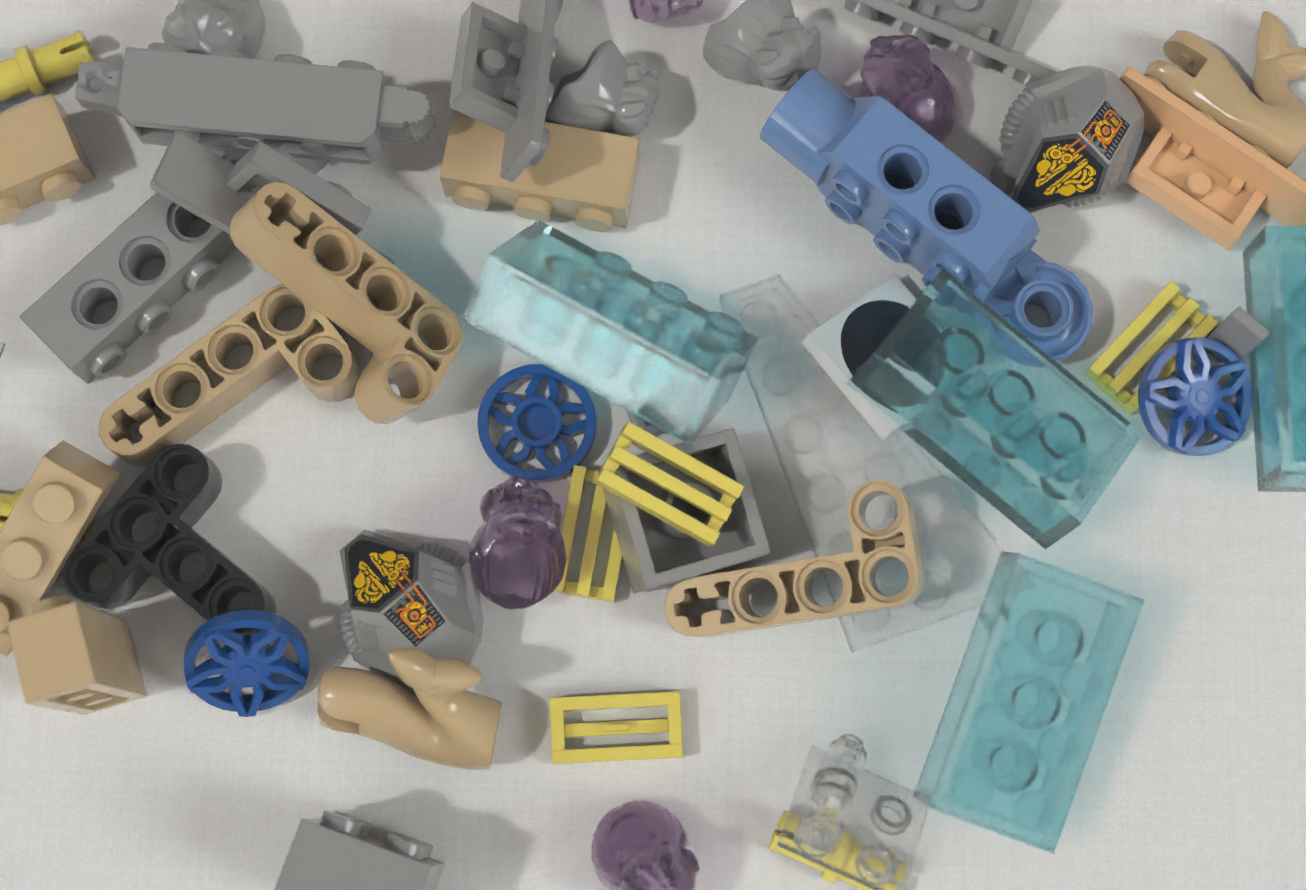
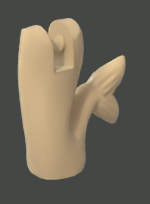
M1264 11L1261 16L1256 43L1257 64L1253 74V94L1229 61L1215 46L1192 32L1176 31L1164 43L1163 50L1168 59L1178 67L1162 60H1154L1149 64L1144 75L1157 79L1166 90L1195 109L1210 114L1219 125L1248 144L1262 148L1269 154L1271 159L1287 169L1306 145V104L1289 88L1290 81L1306 77V48L1291 47L1282 23L1273 14Z
M399 648L390 651L388 656L395 671L406 685L414 688L416 696L393 681L374 672L362 669L333 667L323 673L318 687L317 711L320 723L324 727L334 731L368 737L411 756L436 764L470 770L490 769L502 702L466 690L483 679L482 673L472 665L459 659L435 658L416 648Z

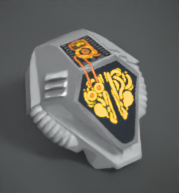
M1096 66L1068 68L1026 84L1027 88H1024L1022 94L1017 96V100L1013 101L1012 107L1008 108L1009 113L1005 115V121L1002 123L1003 128L1000 130L1001 136L999 141L1001 142L1000 150L1003 152L1004 157L992 167L990 172L991 183L1030 214L1058 204H1063L1070 208L1073 205L1078 207L1080 203L1082 205H1086L1088 202L1093 203L1095 199L1100 200L1102 195L1106 196L1109 191H1113L1115 186H1120L1121 182L1125 185L1144 131L1145 113L1132 91L1113 72Z
M366 529L339 550L348 599L339 609L341 612L339 615L341 620L339 623L341 627L340 633L343 635L342 640L345 642V647L349 649L348 652L352 655L355 662L400 681L403 680L398 676L388 656L389 652L395 649L416 648L435 658L459 659L468 664L471 662L481 642L484 619L474 568L470 561L465 560L463 555H460L457 550H453L452 547H447L444 543L440 544L437 541L432 542L431 540L425 541L420 539L414 544L408 545Z

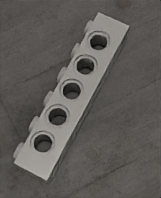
M210 150L233 165L247 154ZM295 158L300 166L315 175L328 163L330 165L340 163L336 161ZM156 192L19 317L69 370L88 384L95 377L102 378L113 372L123 362L126 356L125 349L143 333L149 335L161 328L173 313L172 306L190 290L196 292L208 285L220 269L218 264L237 247L234 245L231 235L212 224L205 234L195 238L186 237L188 225L198 216ZM154 258L165 259V267L158 277L148 281L140 280V271L146 262ZM116 300L118 308L114 317L106 323L94 324L93 315L97 307L103 302Z

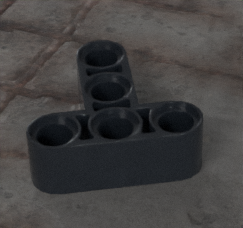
M175 444L161 451L71 553L64 565L63 578L68 591L77 599L98 608L114 609L123 606L153 575L207 621L227 613L228 605L232 598L242 592H251L254 595L256 601L255 610L276 614L275 601L269 591L192 528L216 501L221 492L222 477L220 470L214 462L191 445ZM188 464H199L201 473L197 485L189 491L183 493L176 492L174 478L178 470ZM154 512L158 522L153 536L146 541L135 542L131 533L135 520L142 514ZM203 552L207 561L204 574L195 582L183 583L179 574L183 559L191 553ZM110 561L114 570L111 584L104 591L93 593L89 585V577L93 568L99 563ZM238 628L232 631L241 635H252L262 629Z

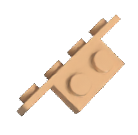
M1128 67L1120 80L1132 91L1145 113L1144 132L1154 138L1129 173L1126 181L1127 184L1226 250H1229L1239 239L1258 208H1261L1306 238V179L1300 178L1271 159L1269 154L1262 148L1248 144L1219 125L1210 114L1195 109L1166 90L1157 79L1143 75L1132 67Z

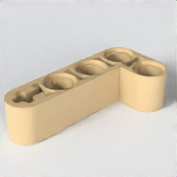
M279 182L263 186L233 215L230 223V235L234 245L246 257L374 353L355 387V401L359 410L367 419L378 424H389L423 405L433 395L461 347L463 327L457 315L296 188ZM315 254L326 262L329 270L322 267L317 261ZM367 294L377 301L379 309L370 302ZM418 333L426 339L429 348L421 341ZM388 379L398 386L401 397L396 395L391 389Z
M278 284L266 290L110 404L100 418L99 436L103 444L111 452L127 463L138 467L148 466L166 447L185 443L289 365L313 395L327 402L341 401L355 391L360 377V366L347 343L327 317L285 285ZM295 307L305 309L304 320L298 328L291 331L277 329L276 323L283 311ZM246 344L253 346V356L246 366L232 370L226 368L227 355L234 347ZM330 355L343 358L342 369L336 377L324 381L313 378V370L320 359ZM188 382H199L201 384V393L198 400L189 407L177 408L175 406V395L178 389ZM156 405L171 418L166 424L159 420L161 417L152 410ZM137 422L141 425L139 431L143 438L133 444L130 441L132 435L128 428Z
M872 480L861 484L853 492L848 502V519L854 551L692 577L679 581L669 590L665 599L664 612L668 623L676 632L684 636L716 637L901 608L912 604L920 596L924 588L925 572L915 511L910 498L900 488L884 480ZM879 495L892 496L898 506V515L895 522L886 529L873 530L865 518L868 503ZM900 559L906 565L909 572L908 584L900 594L886 596L878 589L876 583L877 570L885 561ZM832 569L841 577L843 592L834 604L824 607L814 599L812 583L820 572ZM768 580L775 586L778 599L774 610L768 615L761 617L751 609L749 593L757 582ZM698 596L699 598L710 600L728 599L731 611H709L702 614L700 619L689 616L688 605L697 603Z

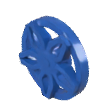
M1203 337L1184 338L1165 345L1149 360L1139 383V411L1147 431L1161 446L1181 455L1205 456L1225 449L1231 443L1237 441L1246 430L1245 425L1252 407V387L1249 378L1251 373L1249 367L1229 347L1213 339ZM1205 350L1217 356L1224 364L1213 366L1210 369L1211 362ZM1191 351L1197 364L1196 372H1192L1190 369ZM1177 354L1175 366L1177 377L1170 376L1157 379L1164 365ZM1231 373L1233 379L1221 389L1218 380L1223 374ZM1169 387L1167 398L1154 392L1157 389ZM1236 393L1235 408L1233 405L1222 401L1223 397L1233 396ZM1155 405L1166 411H1172L1170 434L1162 426L1157 416ZM1218 411H1221L1228 421L1227 427L1218 423L1215 417ZM1185 421L1191 422V429L1183 439ZM1205 429L1218 435L1208 443L1194 446L1205 432Z
M524 365L503 374L487 390L478 412V434L488 458L503 473L524 482H550L571 473L574 465L579 466L587 457L596 435L595 408L585 387L570 373L550 365ZM532 377L525 391L527 399L522 400L518 395L502 393L511 384ZM546 377L548 380L549 397H535L543 378ZM557 381L569 387L582 404L564 402L556 406L555 403L559 398ZM493 404L511 405L516 408L513 411L512 417H506ZM565 414L586 416L585 419L570 426L563 425L562 416ZM489 415L501 426L512 427L511 430L503 433L496 449L489 435ZM586 429L579 448L569 458L567 443L560 435L572 436ZM518 440L523 445L522 450L505 460L503 456L510 443ZM553 444L559 449L561 464L558 466L544 452L545 448ZM535 449L536 459L547 470H526L514 465L526 460L531 450Z
M238 610L218 615L196 629L189 638L184 651V675L190 692L195 693L204 702L214 707L237 712L239 717L256 716L257 711L266 710L284 703L304 688L309 673V648L302 632L287 619L265 611ZM238 628L262 629L252 635H241L232 631ZM276 639L274 645L271 646L269 643ZM217 640L224 644L222 648L220 647ZM288 642L293 646L298 655L297 664L282 656ZM206 644L212 658L196 667L195 659L197 654ZM273 672L282 673L286 676L273 674ZM221 674L218 677L208 678L212 675ZM265 685L271 690L265 692ZM229 687V693L224 692L223 690ZM252 687L253 694H241L242 688Z

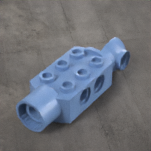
M815 68L806 72L791 87L767 119L760 133V139L816 183L820 193L826 197L825 203L834 215L848 224L859 223L875 236L873 239L875 245L891 260L897 263H902L904 260L924 275L922 277L924 285L938 298L946 302H951L954 299L964 308L972 309L992 325L995 336L1004 347L1016 356L1026 361L1049 363L1067 358L1083 345L1092 328L1093 305L1087 288L1073 272L1055 263H1047L1031 250L1037 242L1035 237L1040 232L1035 217L882 96L851 98ZM1036 304L1045 308L1050 314L1051 326L1042 328L1031 324L1026 318L1024 306Z

